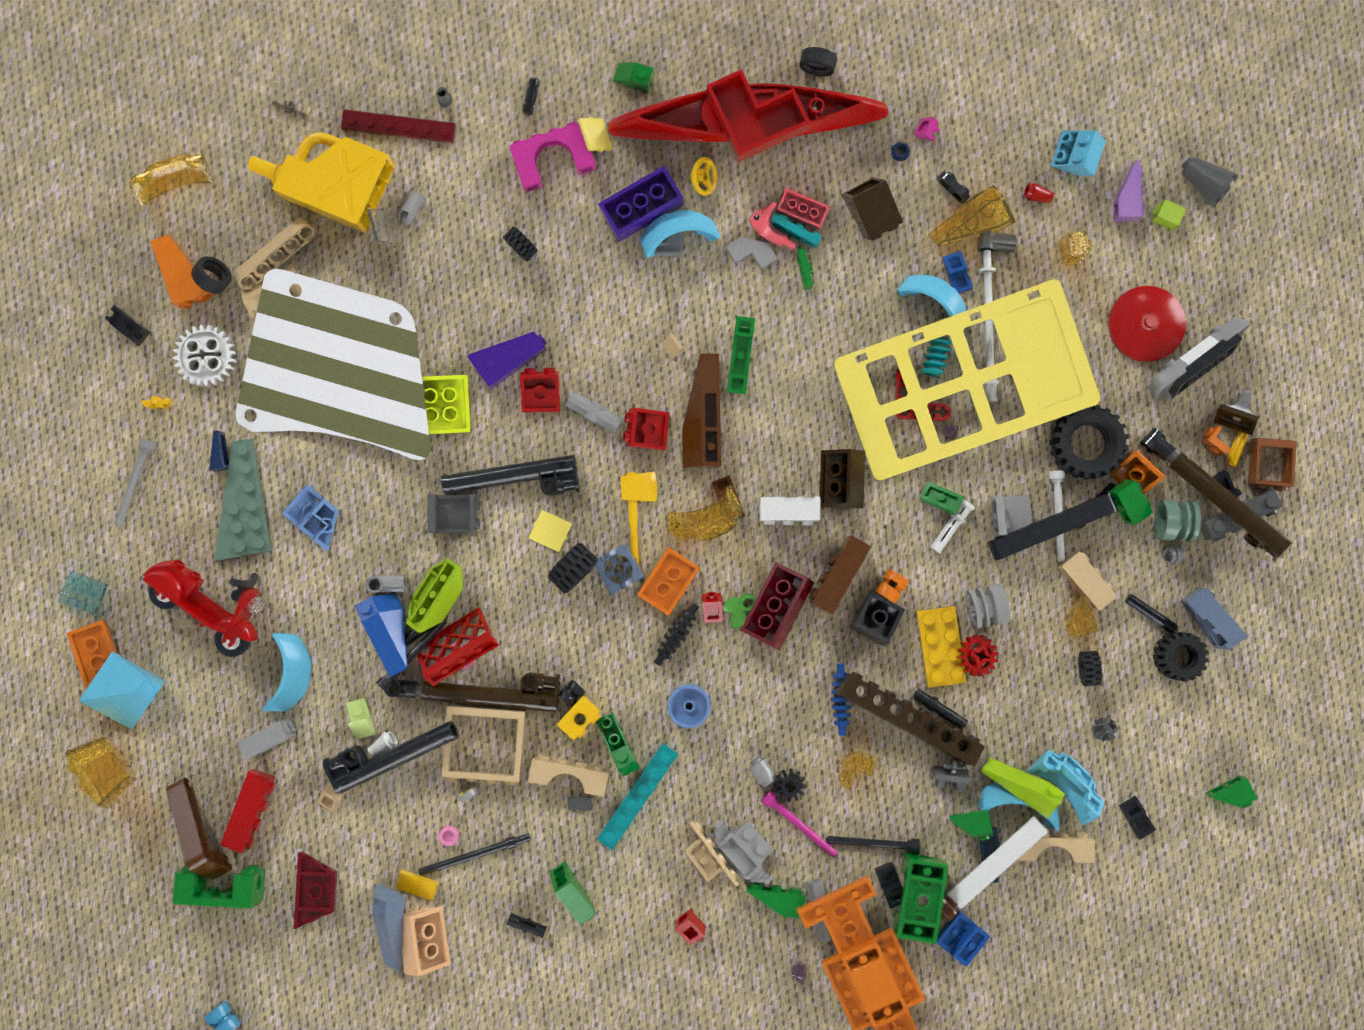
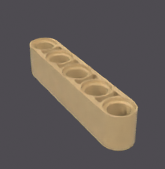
M298 218L235 270L234 278L243 290H251L264 280L267 272L277 269L312 240L315 235L313 227L304 218Z

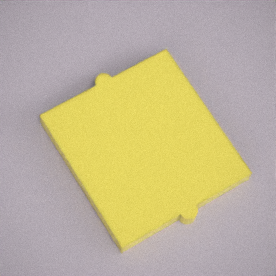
M589 117L578 119L588 151H599L601 153L602 151L613 150L603 118Z
M542 510L537 521L533 523L534 528L529 539L559 552L564 541L568 539L567 534L572 523Z

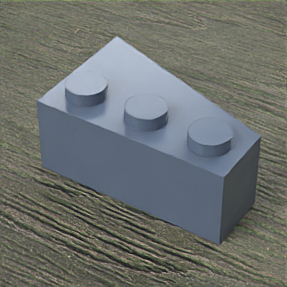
M1198 588L1181 600L1183 606L1214 648L1230 650L1248 637L1218 603L1214 594L1209 589Z

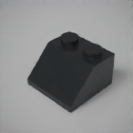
M871 591L858 609L849 628L882 646L890 643L905 609Z

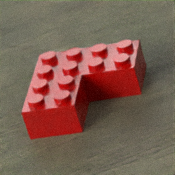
M742 69L706 85V95L738 162L809 130L810 121L794 88L758 104Z

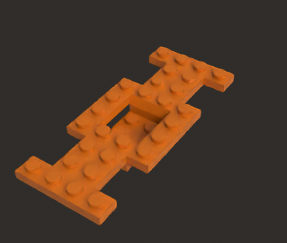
M868 875L797 908L805 929L824 921L837 948L838 953L822 960L821 963L852 1029L863 1030L873 1026L874 1030H918L908 1008L924 1001L925 998L892 927L874 936L859 904L877 895Z

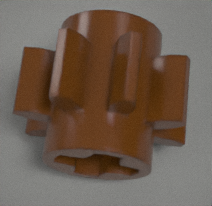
M950 897L947 899L943 898L941 921L944 918L950 921L958 912L955 908L958 904Z

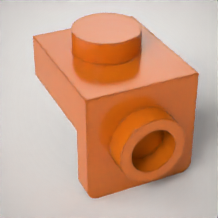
M1220 425L1213 428L1209 427L1203 434L1205 438L1201 441L1209 447L1208 451L1215 456L1226 455L1231 449L1216 437L1222 429Z

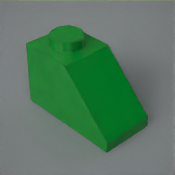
M637 62L619 63L613 82L648 93L654 78V68Z
M1241 775L1206 792L1208 797L1240 808L1249 807L1253 804V801L1258 799L1248 779Z
M989 810L949 815L950 821L972 838H978V841L990 840V836H994Z

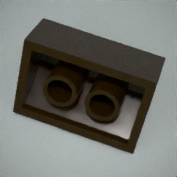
M856 449L821 450L819 489L821 508L863 509L865 451Z

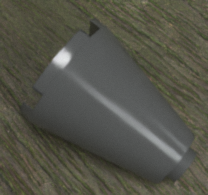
M1197 157L1188 158L1182 165L1184 176L1211 207H1214L1215 203L1217 204L1231 189L1230 183L1232 181L1236 182L1239 177L1234 172Z

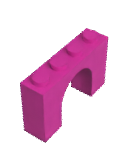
M571 122L566 127L560 129L553 128L548 133L542 135H532L530 139L524 141L522 139L516 140L512 145H509L525 193L543 188L536 162L540 152L549 146L558 145L566 148L574 159L579 175L597 170L592 152L587 149L579 122Z

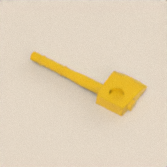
M628 472L626 476H621L622 500H628L631 552L638 565L640 557L638 549L637 501L656 502L657 479L655 472L640 474Z

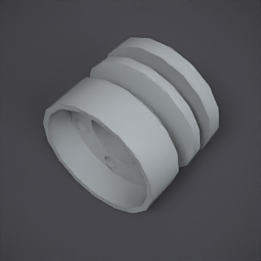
M1000 583L986 586L985 594L980 587L976 588L975 591L973 589L966 590L967 613L975 629L982 628V624L984 627H989L990 618L995 625L1010 622L1008 599Z

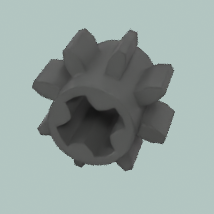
M1101 717L1094 721L1096 725L1093 726L1092 731L1097 739L1109 742L1116 738L1114 733L1118 731V728L1112 719Z

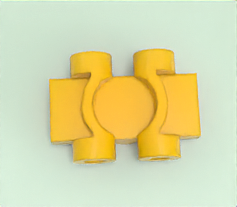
M152 396L151 400H141V404L153 410L158 407L168 409L169 405H172V399L165 398L163 400V397Z

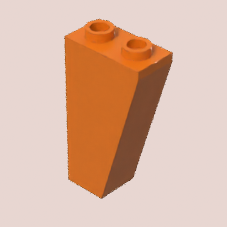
M165 235L150 241L174 306L188 309L193 306V303L209 301L210 297L215 295L204 291L194 282L191 275L194 264L174 238L170 235Z

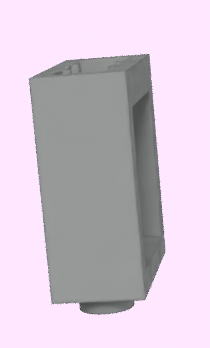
M287 718L244 738L236 744L244 760H247L297 736V726L294 721H290Z

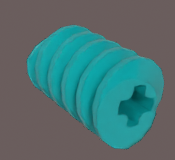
M945 337L929 341L931 346L927 347L926 351L930 354H925L924 358L927 361H924L922 364L925 367L921 369L922 374L934 378H940L939 374H945L941 367H947L943 360H949L945 353L951 352V349L947 345H953L952 341Z

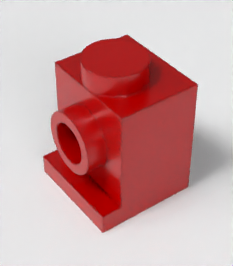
M691 908L677 919L675 930L691 945L705 937L706 925L694 914V910Z

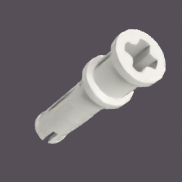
M963 500L956 515L950 513L949 521L930 548L941 554V551L959 525L966 522L965 518L975 507L966 500Z

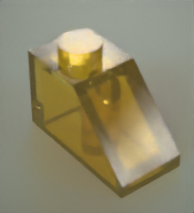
M1077 595L1066 618L1067 625H1065L1068 635L1076 639L1099 631L1086 595Z

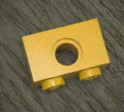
M583 695L559 721L557 726L572 740H575L576 737L581 739L588 731L586 726L589 723L594 724L601 717L598 714L601 709ZM579 713L583 714L586 718L582 724L575 720V716Z

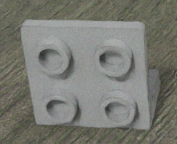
M1029 495L991 498L994 536L1007 535L1010 532L1032 524Z

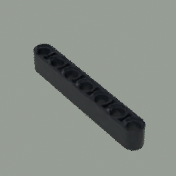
M1108 492L987 543L996 561L1112 514L1119 509L1112 493Z

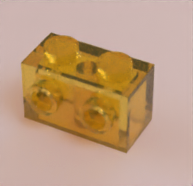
M1087 230L1067 233L1058 242L1061 265L1067 264L1068 267L1079 265V262L1085 260V257L1090 254L1092 243L1091 240H1088Z

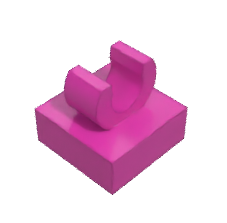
M934 117L922 118L913 135L919 139L935 140L932 133L940 131L939 127L936 126L939 121Z

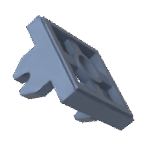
M627 543L599 557L595 565L610 595L645 577ZM615 555H622L626 557L628 561L625 563L622 561H618ZM610 558L613 564L612 570L606 573L605 565ZM616 564H622L624 566V572L622 574H617L615 572L614 568ZM632 566V575L628 579L626 576L627 568ZM615 575L620 577L623 583H614L609 578Z

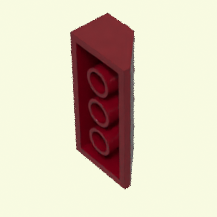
M775 562L740 631L780 651L815 582Z

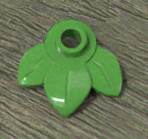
M744 594L740 598L732 597L724 603L722 610L731 613L730 623L732 628L743 626L756 601L755 596ZM745 600L751 601L750 607L744 605Z

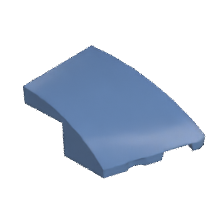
M306 484L281 513L328 551L339 510Z

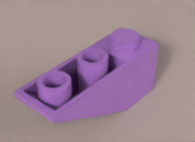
M1140 160L1131 165L1113 202L1114 222L1137 221L1144 214V204H1142L1141 198L1144 192L1143 185H1141L1143 168L1140 166Z

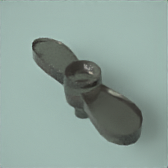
M275 101L272 102L273 106L284 109L286 113L292 114L294 112L306 116V113L293 109L292 101H289V104H286V106Z

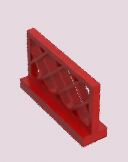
M478 607L439 631L423 648L430 647L428 654L424 655L420 651L417 657L423 670V677L434 686L496 648L499 644L493 636L482 610ZM479 615L477 624H471L472 619ZM463 627L460 634H454L457 628ZM468 628H474L471 636L466 635ZM480 629L486 630L485 633L477 637ZM442 637H447L443 645L438 644ZM452 638L458 639L455 646H449ZM463 639H464V640H469V642H468L467 644H465L464 646L460 647L461 644H462ZM436 648L441 649L438 657L432 656ZM446 650H453L451 654L444 657ZM430 660L436 661L435 664L427 668Z

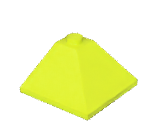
M468 375L422 376L429 434L470 432Z

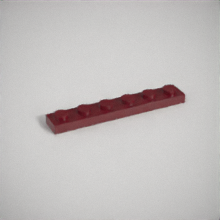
M343 109L341 129L454 143L456 124Z

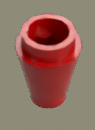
M1035 182L1028 183L1024 190V198H1027L1028 201L1051 203L1054 198V192Z

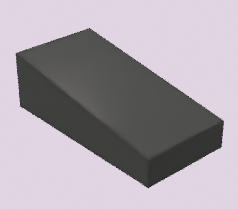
M568 797V810H592V797Z

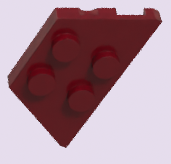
M304 852L298 853L293 929L300 928L309 922L333 913L336 907L338 871Z

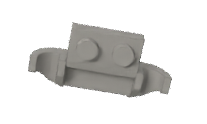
M721 819L713 829L717 850L742 878L756 884L768 885L773 878L762 870L761 862L773 849L748 821L744 822L733 833L727 830Z

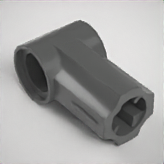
M991 229L979 230L977 251H1015L1017 245L1016 235L996 233V231Z

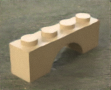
M538 754L537 757L532 758L528 782L547 786L555 776L571 774L581 781L585 793L604 797L610 771H606V767L598 765L590 768L583 762L570 764L567 759L557 758L556 761L549 760V756Z
M1048 832L1016 860L1036 861L1044 849L1059 846L1066 850L1069 858L1075 863H1095V839L1088 836V833L1077 832L1076 836H1069L1067 832H1057V835H1049Z

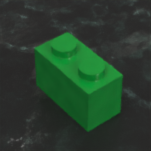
M1128 479L1123 480L1108 492L1112 493L1123 521L1126 524L1135 526L1151 515L1153 511L1150 508L1149 500L1141 492L1142 487L1137 481Z

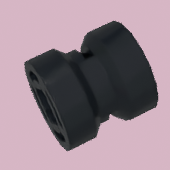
M571 679L568 687L562 689L559 696L573 707L577 703L578 697H582L586 692Z

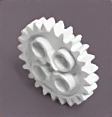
M200 325L199 330L193 326L192 333L186 330L187 336L180 335L182 342H176L179 349H173L174 352L178 353V356L173 357L174 360L178 361L174 367L181 368L178 374L184 375V380L188 381L190 379L189 383L193 385L197 382V386L200 387L203 386V383L207 387H210L211 383L218 385L217 379L224 382L223 375L230 377L228 369L234 370L231 363L237 362L232 359V356L237 355L236 352L231 351L236 347L234 344H229L232 339L226 337L227 333L224 331L220 332V329L217 327L213 330V327L210 325L207 328ZM216 341V348L211 350V344ZM197 343V350L192 352V346ZM205 353H207V354H209V355H216V354H220V353H221V356H204V355H205ZM189 356H204V359L201 357H193L189 359ZM218 360V366L213 369V362ZM199 362V368L194 371V364Z

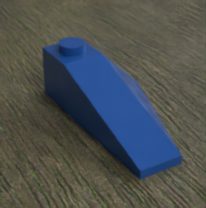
M397 594L371 596L355 605L359 618L388 675L392 677L407 669V646L405 645L404 636L406 631L403 621L404 609Z

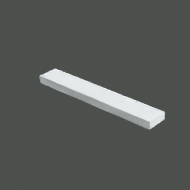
M1033 816L951 889L947 895L962 909L1048 833V830Z

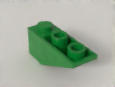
M611 712L599 718L596 723L616 768L624 777L641 768L614 713Z
M756 883L746 885L749 894L781 916L801 919L797 908L805 905L806 898L805 892L801 891V888L790 887V890L782 889V886L771 885L770 888Z

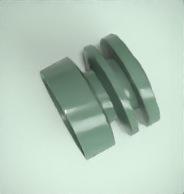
M1160 500L1157 503L1154 514V532L1158 540H1175L1177 538L1179 541H1195L1201 527V511L1196 501H1180L1177 503L1175 500Z

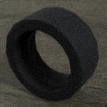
M807 47L802 51L799 66L801 70L808 74L821 77L830 76L835 71L837 56L825 48Z
M209 256L200 258L191 272L194 282L204 291L213 294L222 293L232 279L229 268L222 261ZM204 269L214 273L220 281L208 276Z

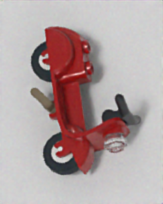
M175 559L157 563L143 574L144 578L142 580L150 585L149 597L151 602L160 609H172L179 606L190 614L186 619H175L173 621L175 626L199 625L200 627L207 626L217 631L215 634V645L221 654L227 657L239 656L249 648L252 641L258 640L255 626L249 621L252 615L260 614L265 608V599L259 598V590L253 588L258 579L257 573H252L247 580L234 578L229 580V585L238 587L237 590L231 593L232 600L238 602L234 614L228 612L199 591L204 580L198 572L185 567V563L181 560Z

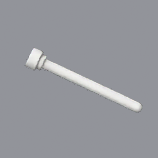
M1049 471V479L1054 484L1055 514L1063 511L1061 482L1065 478V471ZM1064 533L1056 536L1057 561L1060 563L1065 561Z

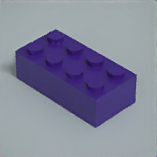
M662 166L598 203V206L616 239L620 242L650 225L658 217L671 213L683 206L684 198L665 166Z

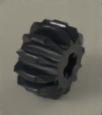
M792 768L789 769V774H786V771L783 769V777L778 774L776 775L780 782L773 783L774 786L779 787L775 790V793H781V800L787 795L788 802H791V796H794V799L798 801V793L804 796V792L800 789L807 788L806 784H802L806 779L804 776L798 778L800 771H796L793 775ZM788 781H792L795 785L791 790H788V787L785 786L786 783L789 784Z

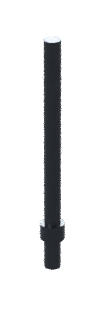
M529 833L518 837L511 836L506 838L505 841L419 868L418 872L420 876L506 848L510 850L516 848L519 844L531 841V836Z

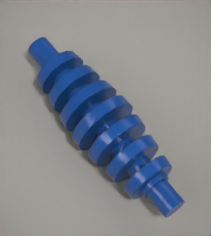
M837 663V672L833 674V678H837V682H832V686H837V688L846 673L844 663ZM837 689L831 690V694H835ZM837 695V697H831V702H838V705H831L833 710H838V713H833V717H838V720L834 721V725L838 727V736H846V727L850 725V721L846 720V717H851V713H846V710L851 709L852 705H845V702L849 701Z

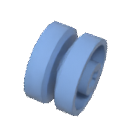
M691 683L682 684L675 688L669 696V716L677 725L684 728L698 727L709 716L711 707L709 696L700 686ZM688 702L693 704L690 710L685 707Z

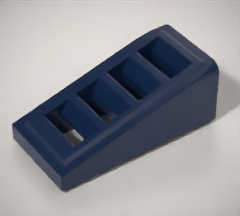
M218 430L213 431L209 471L228 470L229 458L225 433Z

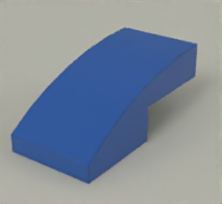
M959 251L944 256L942 259L951 287L955 288L959 294L972 290L973 286L966 271L967 265L962 252Z

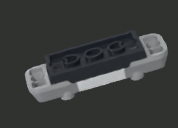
M1235 316L1222 327L1219 324L1216 325L1209 332L1210 335L1177 361L1171 359L1164 365L1165 369L1154 377L1149 385L1152 399L1157 401L1168 392L1173 398L1233 354L1242 341V336L1251 324Z

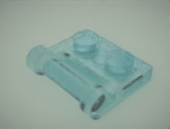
M69 571L58 602L63 605L74 606L89 612L90 615L97 616L108 584L80 573ZM70 593L93 600L92 604L70 597Z

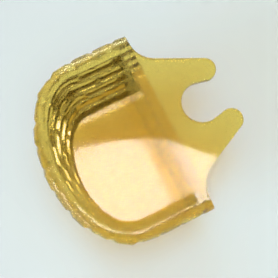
M105 736L65 752L68 760L67 769L70 773L76 775L80 781L77 783L78 787L94 801L96 806L108 809L117 800V797L122 795V792L137 780L132 768L112 740Z

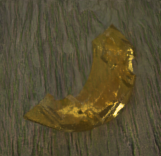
M182 154L163 159L146 167L144 172L130 178V188L140 206H143L157 196L172 189L195 183H213L214 181L204 154L195 156Z
M727 486L724 495L717 502L706 508L691 512L668 513L667 531L680 541H686L690 538L706 541L731 531L737 525V520L741 517L742 513L732 486Z

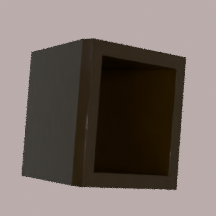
M873 177L841 194L866 239L876 240L882 236V233L893 231L898 228L899 224L903 223L886 180Z

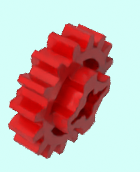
M985 635L965 637L966 642H960L963 647L957 649L961 653V655L957 656V659L962 661L959 663V666H965L963 672H970V676L977 675L978 677H983V674L989 675V669H995L993 663H998L995 656L999 655V652H994L997 646L991 645L992 639H986Z

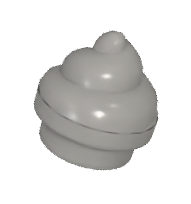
M1175 545L1168 546L1163 550L1164 561L1171 565L1178 564L1184 555L1183 551Z

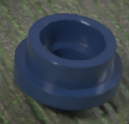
M903 142L894 144L891 149L892 158L899 162L905 161L910 155L909 146ZM897 150H903L904 154L899 155Z

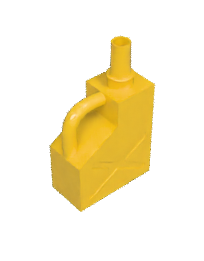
M322 132L312 133L305 137L298 146L295 155L287 154L283 164L275 165L255 156H252L248 162V170L270 179L272 184H274L272 190L283 200L364 234L368 230L395 168L391 158L384 152L348 137L340 139ZM324 144L330 147L309 163L306 162L311 148L315 145Z

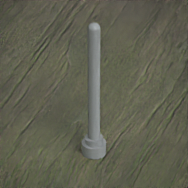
M140 438L138 444L140 446V453L115 521L117 527H121L124 523L147 455L151 453V450H154L155 442Z

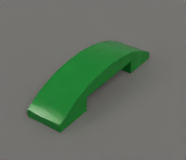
M736 316L727 386L728 393L746 395L755 318Z

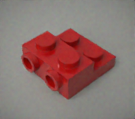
M551 367L544 368V371H536V368H525L524 372L520 373L522 412H560L559 371H555V368Z
M635 407L629 408V411L624 416V422L627 423V431L623 432L622 437L623 442H626L625 447L666 450L670 412Z

